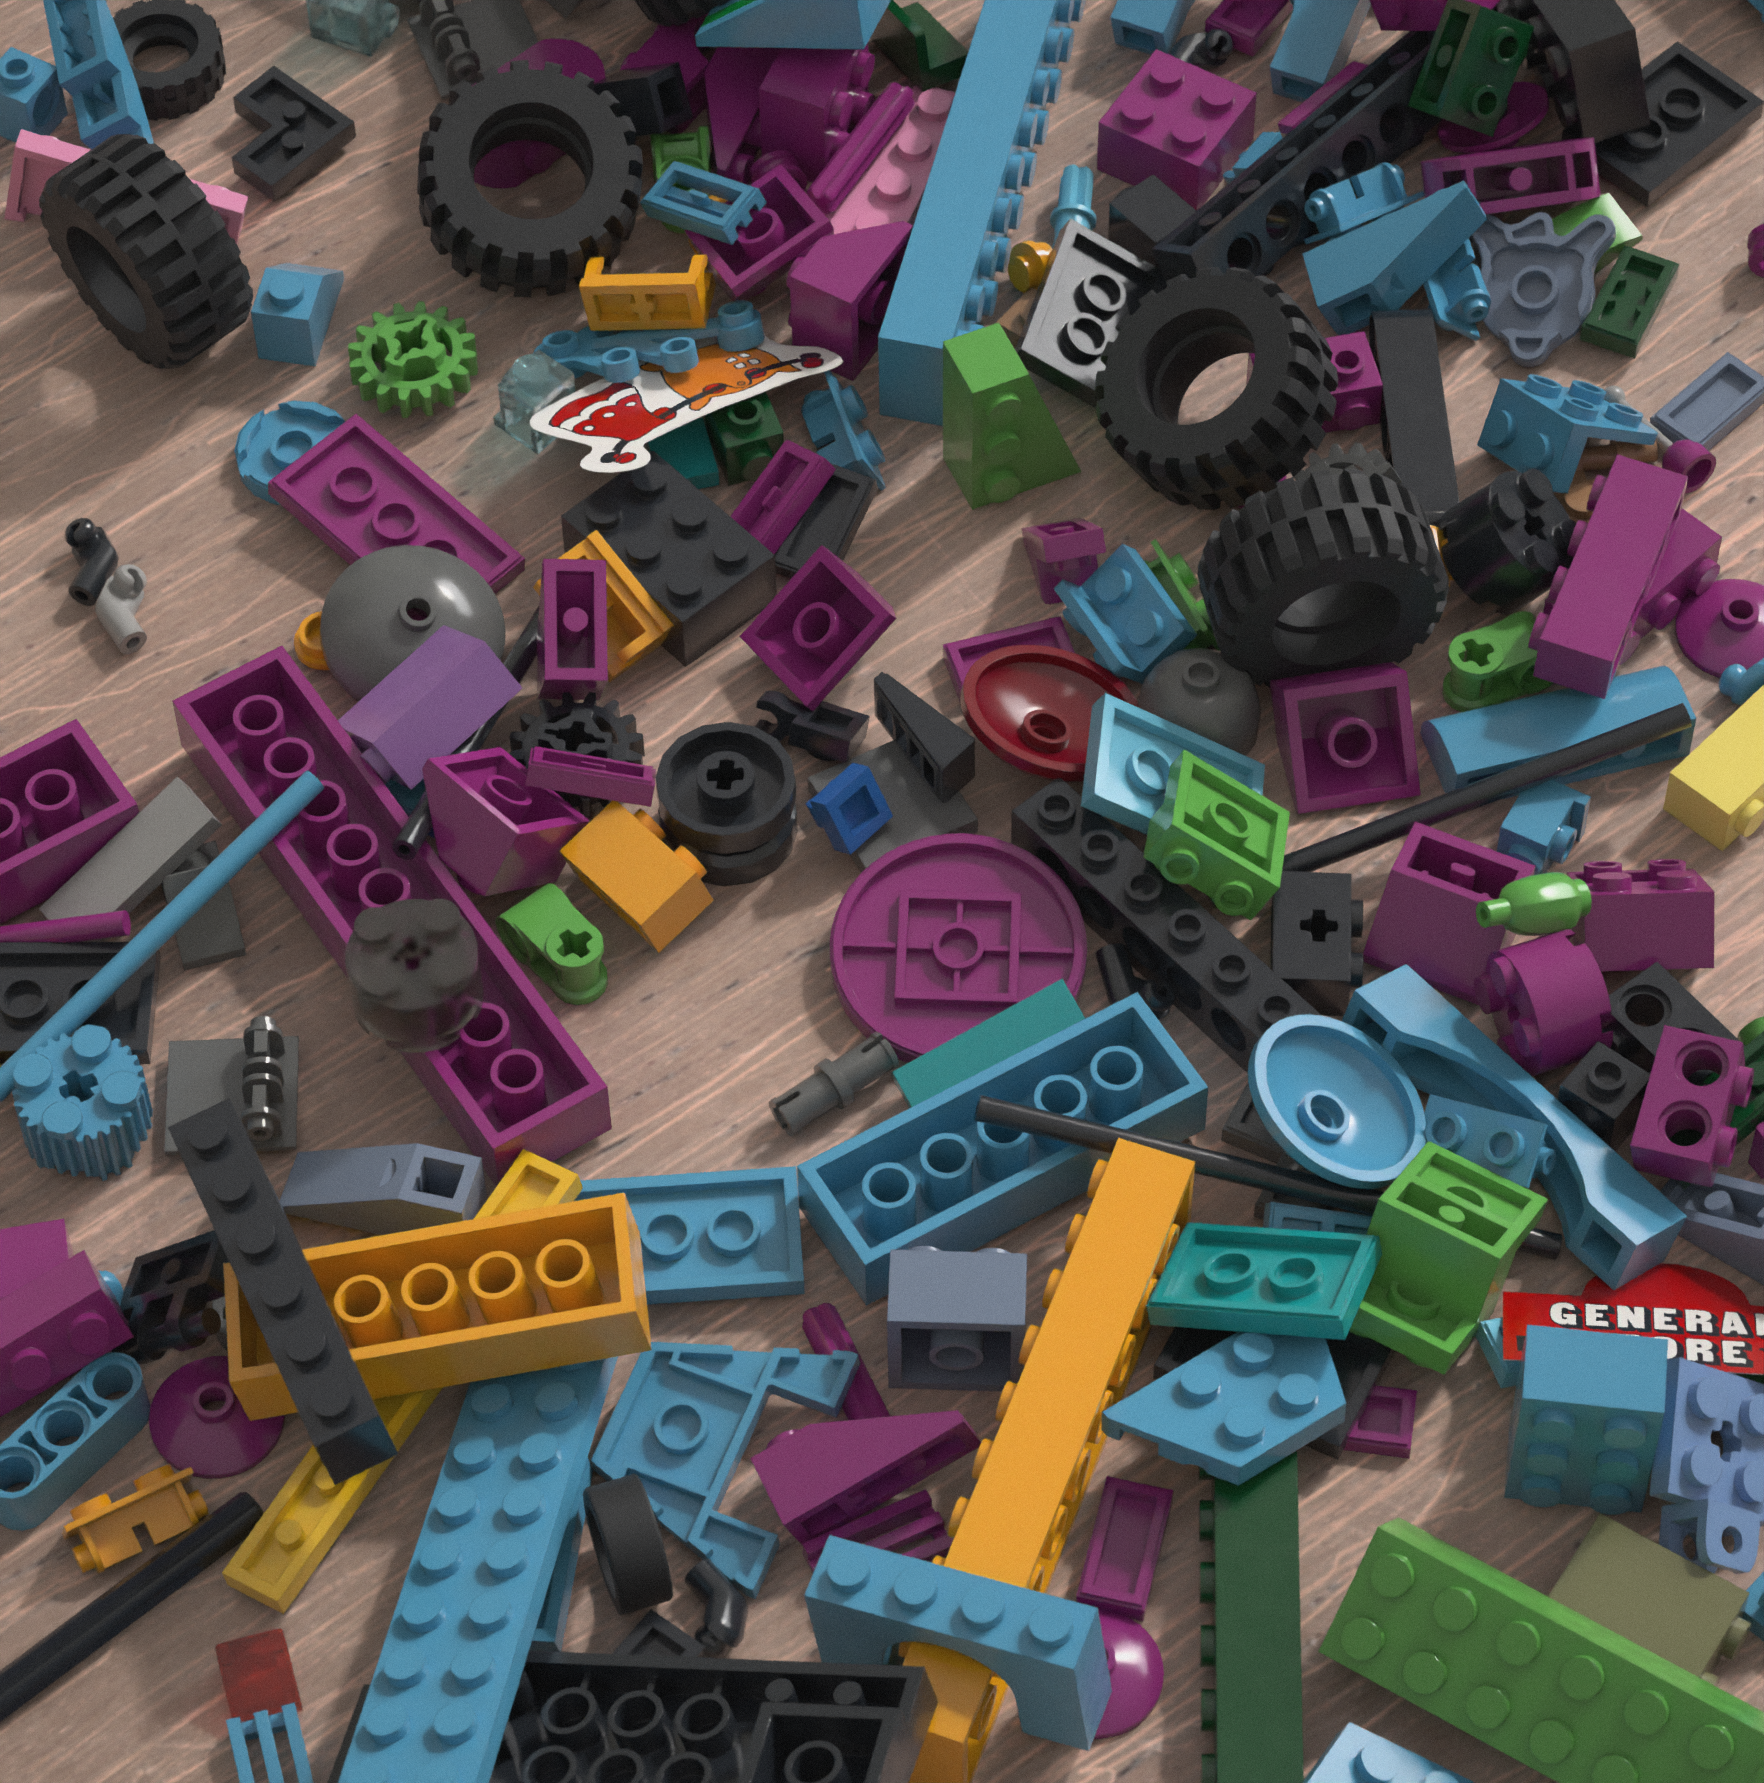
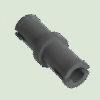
M876 1031L868 1039L833 1062L825 1058L816 1064L813 1075L779 1097L771 1099L768 1102L770 1110L782 1129L785 1128L786 1133L792 1137L798 1133V1130L833 1107L837 1106L840 1109H844L853 1103L856 1092L888 1071L899 1067V1060L886 1038H882L881 1033Z

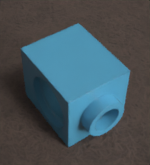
M10 47L0 58V136L15 143L21 129L49 136L68 115L63 88L59 85L56 66Z

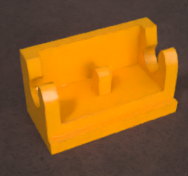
M693 255L688 273L601 275L604 257H590L584 278H581L579 284L590 331L706 328L716 287L713 272L704 273L707 266V255Z
M597 530L558 558L606 560L607 667L609 682L616 679L661 646L674 626L673 623ZM541 578L533 586V589L538 593L539 596L541 589Z

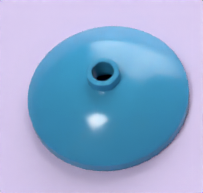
M1303 1014L1290 1016L1276 1022L1266 1030L1254 1045L1248 1063V1083L1256 1111L1264 1127L1277 1145L1291 1159L1309 1172L1325 1180L1347 1187L1360 1189L1381 1188L1391 1185L1425 1146L1426 1118L1420 1097L1413 1083L1394 1057L1364 1032L1330 1017Z

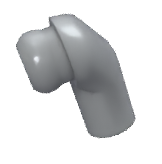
M130 564L121 565L115 570L114 576L107 580L95 606L97 618L123 654H131L138 651L147 640L146 633L134 617L144 598L143 589L147 584V578L140 568Z

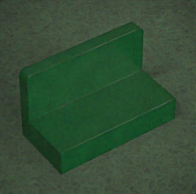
M891 0L870 37L871 41L922 92L960 78L968 55V50L919 2L901 8L894 0Z

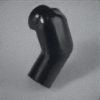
M1221 29L1189 34L1176 42L1169 55L1203 70L1215 69L1223 65L1232 53L1234 47L1233 40L1226 31Z

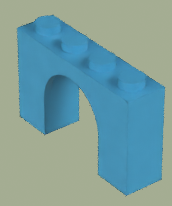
M1117 0L1110 16L1115 44L1152 55L1156 49L1169 54L1195 0ZM1290 0L1294 7L1293 13L1270 65L1273 93L1304 102L1343 70L1371 6L1369 0Z
M829 1535L804 1594L821 1662L902 1666L905 1658L898 1654L900 1642H924L946 1647L982 1663L1008 1684L1016 1699L1022 1733L1086 1751L1090 1750L1112 1692L1098 1608Z

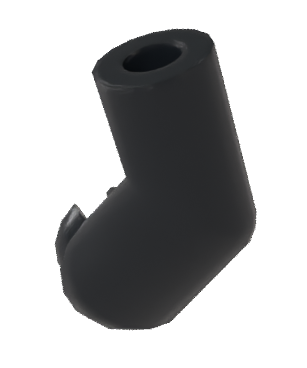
M78 518L72 521L65 530V541L72 547V554L81 567L68 592L80 604L92 606L99 598L107 580L117 568L119 557L107 533L101 527L95 526L89 518Z
M1122 943L1106 945L1096 951L1095 956L1108 1001L1111 1005L1138 992L1158 1020L1165 1018L1169 1014L1171 1006L1175 1001V991L1168 981L1161 978L1156 984L1153 979L1144 980L1134 976L1126 946Z
M704 1559L697 1563L684 1579V1583L706 1606L703 1616L704 1625L695 1631L694 1639L706 1647V1656L708 1658H724L729 1648L738 1647L744 1638L748 1618V1605L742 1594L710 1559Z

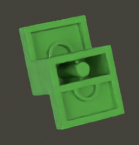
M1428 1141L1377 1202L1366 1235L1379 1236L1382 1256L1349 1331L1361 1337L1371 1338L1405 1355L1409 1361L1418 1366L1431 1368L1445 1375L1476 1336L1480 1321L1488 1320L1493 1314L1515 1253L1541 1220L1548 1199Z

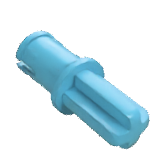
M1072 164L1064 168L1063 176L1060 179L1058 206L1053 209L1050 215V224L1055 231L1052 249L1060 230L1070 218L1092 231L1096 227V215L1091 210L1094 174L1088 167H1078Z

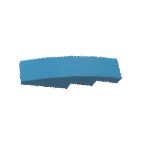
M43 0L59 85L72 95L81 141L90 149H93L112 135L131 134L144 137L148 144H153L152 133L139 89L106 0Z

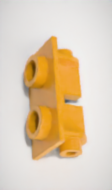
M171 1464L162 1466L134 1480L133 1484L137 1492L112 1503L108 1493L70 1510L74 1521L64 1525L62 1536L65 1540L79 1534L82 1544L71 1549L81 1572L85 1573L95 1568L99 1574L104 1572L105 1569L141 1553L142 1548L132 1528L144 1523L154 1546L190 1530L199 1523L198 1519L209 1515L207 1505L200 1491L197 1489L186 1494L183 1484L190 1482L194 1473L192 1468L189 1467L175 1474Z

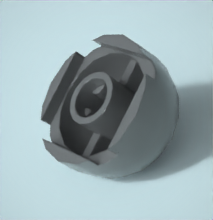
M1200 647L1179 650L1156 664L1144 679L1138 700L1140 709L1245 756L1256 744L1261 707L1255 682L1246 671H1238L1224 661L1220 651Z

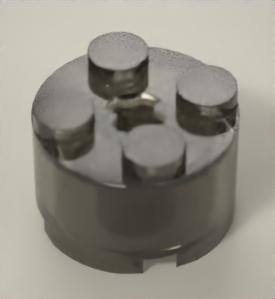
M407 899L392 902L382 907L368 908L358 915L354 923V930L346 946L345 964L354 1014L360 1027L368 1034L370 1031L384 1039L387 1047L409 1053L433 1051L450 1045L461 1036L460 1030L473 1016L474 1021L476 1020L482 1009L484 998L476 937L469 923L460 915L458 907L446 899Z

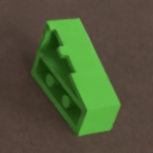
M1000 323L943 341V459L972 510L993 502L1007 501L1016 494L1082 472Z

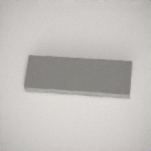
M176 777L39 909L48 920L126 910L129 914L162 883L163 877L170 875L222 824L190 787L180 778ZM102 939L83 942H100Z

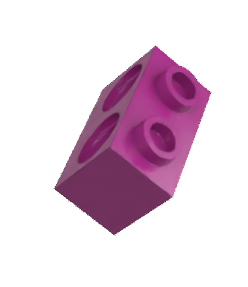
M1664 1025L1630 1144L1633 1165L1636 1171L1713 1188L1718 1166L1729 1168L1734 1155L1737 1128L1729 1126L1735 1105L1746 1107L1752 1089L1754 1069L1745 1067L1743 1042ZM1699 1070H1711L1720 1076L1714 1083L1706 1086H1697L1687 1081L1691 1074ZM1685 1129L1695 1130L1703 1135L1699 1142L1691 1146H1679L1670 1141L1675 1133Z

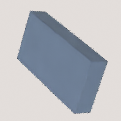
M1727 352L1650 418V423L1672 443L1688 439L1700 443L1709 451L1764 404V377Z

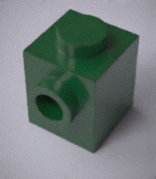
M766 391L705 415L706 431L710 444L728 486L746 481H756L784 443V432Z

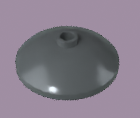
M404 545L388 547L367 554L352 563L341 573L330 588L323 605L320 620V642L325 661L334 678L349 695L359 702L443 625L485 641L500 661L504 652L506 630L504 616L496 595L475 569L444 551L424 546ZM412 608H418L423 610L428 617L424 620L416 621L408 616L407 611Z

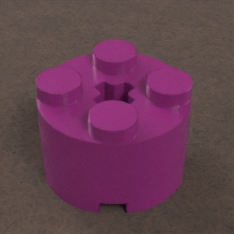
M1570 929L1491 952L1486 963V974L1476 977L1474 980L1475 995L1481 1010L1486 1015L1492 1013L1500 1036L1497 1039V1046L1531 1076L1580 1062L1598 1041L1608 1048L1612 1046L1613 1030L1602 1033L1600 1015L1612 1012L1605 981L1596 959L1585 943L1577 946L1571 944L1569 940L1576 933Z

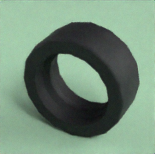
M637 1474L627 1475L585 1488L583 1491V1502L590 1535L603 1579L618 1614L625 1615L670 1601L673 1598V1585L667 1556L648 1495Z

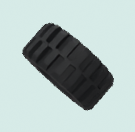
M528 60L510 61V71L498 73L494 65L477 71V84L471 86L468 81L462 80L449 91V104H437L429 117V131L422 134L419 147L417 194H419V212L423 226L431 228L430 241L440 255H446L449 252L452 254L451 267L464 278L469 277L473 271L480 274V287L496 293L499 290L500 284L513 286L514 297L531 298L532 288L546 287L548 296L565 293L567 280L574 278L577 284H580L581 278H584L590 257H604L603 266L609 267L620 255L621 242L629 240L635 225L642 187L643 159L641 148L635 145L637 132L632 121L627 116L618 117L620 103L609 91H603L599 96L593 92L594 79L580 71L576 73L574 79L562 75L563 65L545 61L544 70L529 69ZM518 140H536L551 144L568 154L581 169L585 177V188L581 198L562 213L542 219H522L499 211L485 200L474 183L475 167L487 153L500 145Z
M116 134L46 181L39 199V207L43 210L40 215L42 225L48 230L49 237L47 239L53 252L57 253L62 262L60 266L67 278L73 281L79 291L77 293L86 306L89 305L96 313L98 321L107 331L110 330L126 350L134 351L137 358L144 363L153 364L154 368L159 369L181 368L245 323L253 300V288L248 285L250 275L247 266L242 263L239 257L241 252L235 239L229 236L224 227L226 224L217 210H213L206 200V194L197 183L194 184L187 177L186 170L176 160L171 161L166 156L165 151L155 143L148 144L146 138L139 135Z
M1218 267L1196 270L1195 278L1189 279L1185 274L1166 281L1167 288L1158 294L1151 290L1138 300L1142 306L1132 316L1126 313L1115 328L1119 334L1114 342L1107 341L1100 359L1106 367L1105 371H1098L1096 375L1094 393L1101 400L1097 401L1095 409L1099 424L1106 430L1105 438L1112 448L1155 492H1161L1169 501L1181 506L1192 503L1200 510H1216L1220 508L1221 501H1224L1230 508L1245 505L1246 499L1260 490L1265 494L1277 488L1276 483L1288 473L1295 477L1306 466L1307 463L1303 458L1310 449L1317 451L1326 435V432L1321 428L1323 422H1331L1337 400L1330 392L1336 391L1338 377L1337 368L1331 362L1333 353L1326 339L1289 294L1284 293L1277 283L1265 276H1254L1250 270L1241 268H1228L1225 275ZM1241 353L1255 354L1251 377L1243 392L1232 405L1206 421L1188 425L1178 424V414L1182 399L1191 383L1202 371L1220 359Z
M1344 469L1342 474H1331L1328 470L1310 472L1309 478L1297 481L1293 477L1277 482V488L1265 494L1260 490L1248 497L1242 509L1239 511L1232 509L1221 520L1219 525L1220 531H1212L1198 564L1197 575L1201 594L1224 661L1238 671H1246L1255 684L1259 686L1265 683L1270 688L1269 680L1393 661L1399 664L1412 655L1413 646L1416 643L1423 644L1429 638L1435 623H1439L1447 603L1446 597L1449 592L1448 576L1423 505L1418 503L1417 497L1406 487L1399 483L1396 484L1390 478L1377 473L1367 477V474L1355 469Z

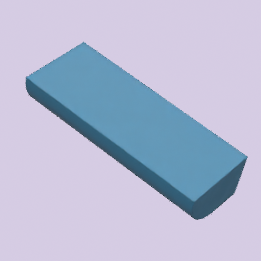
M1663 665L1614 677L1605 699L1571 688H1564L1423 722L1420 734L1445 793H1448L1681 703L1685 705L1692 727L1553 779V781L1565 785L1688 756L1696 716L1678 678L1669 667ZM1519 792V793H1517V794H1514V795H1511V796L1506 797V798L1518 796V795H1520L1521 792Z

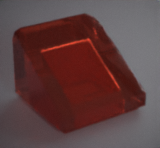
M272 1629L223 1642L215 1646L232 1718L240 1717L241 1723L254 1720L253 1713L267 1710L268 1715L282 1712L281 1706L295 1703L297 1712L303 1711L283 1629Z

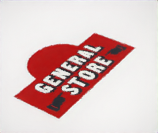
M1660 1263L1616 1290H1613L1596 1275L1585 1285L1581 1296L1503 1291V1360L1521 1361L1527 1325L1668 1339L1667 1360L1681 1357L1727 1373L1764 1375V1306L1750 1305L1746 1295L1735 1284L1706 1270L1679 1264Z

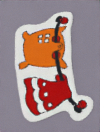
M717 336L698 339L694 341L699 363L693 369L672 373L666 371L663 366L640 360L638 361L640 373L634 379L621 383L608 382L605 378L600 379L538 411L530 419V426L538 432L592 447L591 453L585 456L580 463V466L587 471L598 473L626 472L643 467L650 461V454L643 447L645 443L725 406L748 399L795 379L834 369L843 360L839 355L825 348L783 345L770 340L767 336L758 346L737 352L721 349L718 345Z

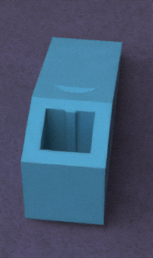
M1465 181L1438 190L1431 196L1396 212L1383 215L1374 222L1341 237L1333 238L1325 244L1303 253L1317 307L1338 336L1351 334L1368 326L1371 311L1398 310L1487 220L1485 212Z

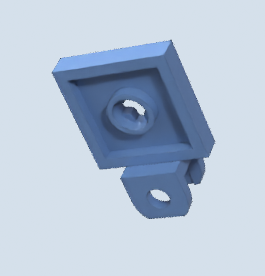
M1678 1357L1667 1360L1665 1413L1652 1465L1649 1496L1675 1503L1662 1506L1659 1545L1714 1574L1717 1568L1728 1570L1735 1574L1747 1573L1753 1568L1756 1561L1760 1526H1764V1384ZM1719 1431L1723 1440V1454L1721 1457L1719 1447L1711 1443V1433ZM1686 1535H1689L1694 1540L1696 1547L1695 1556L1692 1560L1686 1556L1683 1550V1540ZM1733 1536L1734 1548L1731 1553L1724 1549L1722 1537Z

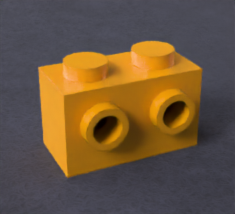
M612 800L560 850V853L578 880L660 953L714 901L701 880L707 871L698 859L684 846L680 845L673 852L664 844L662 840L666 837L665 832L644 810L639 809L632 815L618 801Z

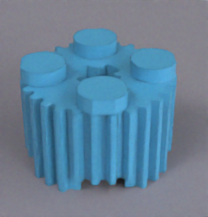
M88 1024L76 1030L72 1037L68 1038L63 1033L60 1034L59 1041L55 1042L50 1038L47 1040L48 1046L45 1048L37 1046L35 1047L36 1053L27 1054L18 1059L13 1071L15 1089L12 1090L14 1106L25 1146L28 1148L31 1159L36 1160L39 1168L55 1169L56 1166L58 1173L63 1174L66 1170H70L71 1175L75 1177L80 1171H84L86 1177L99 1176L102 1181H105L108 1178V1173L112 1172L118 1176L121 1174L120 1168L122 1166L127 1168L133 1166L131 1159L134 1157L135 1152H139L141 1149L139 1141L147 1140L146 1130L152 1127L150 1117H153V1110L143 1068L140 1066L137 1055H132L131 1048L128 1045L122 1047L121 1041L118 1038L111 1040L110 1033L106 1028Z

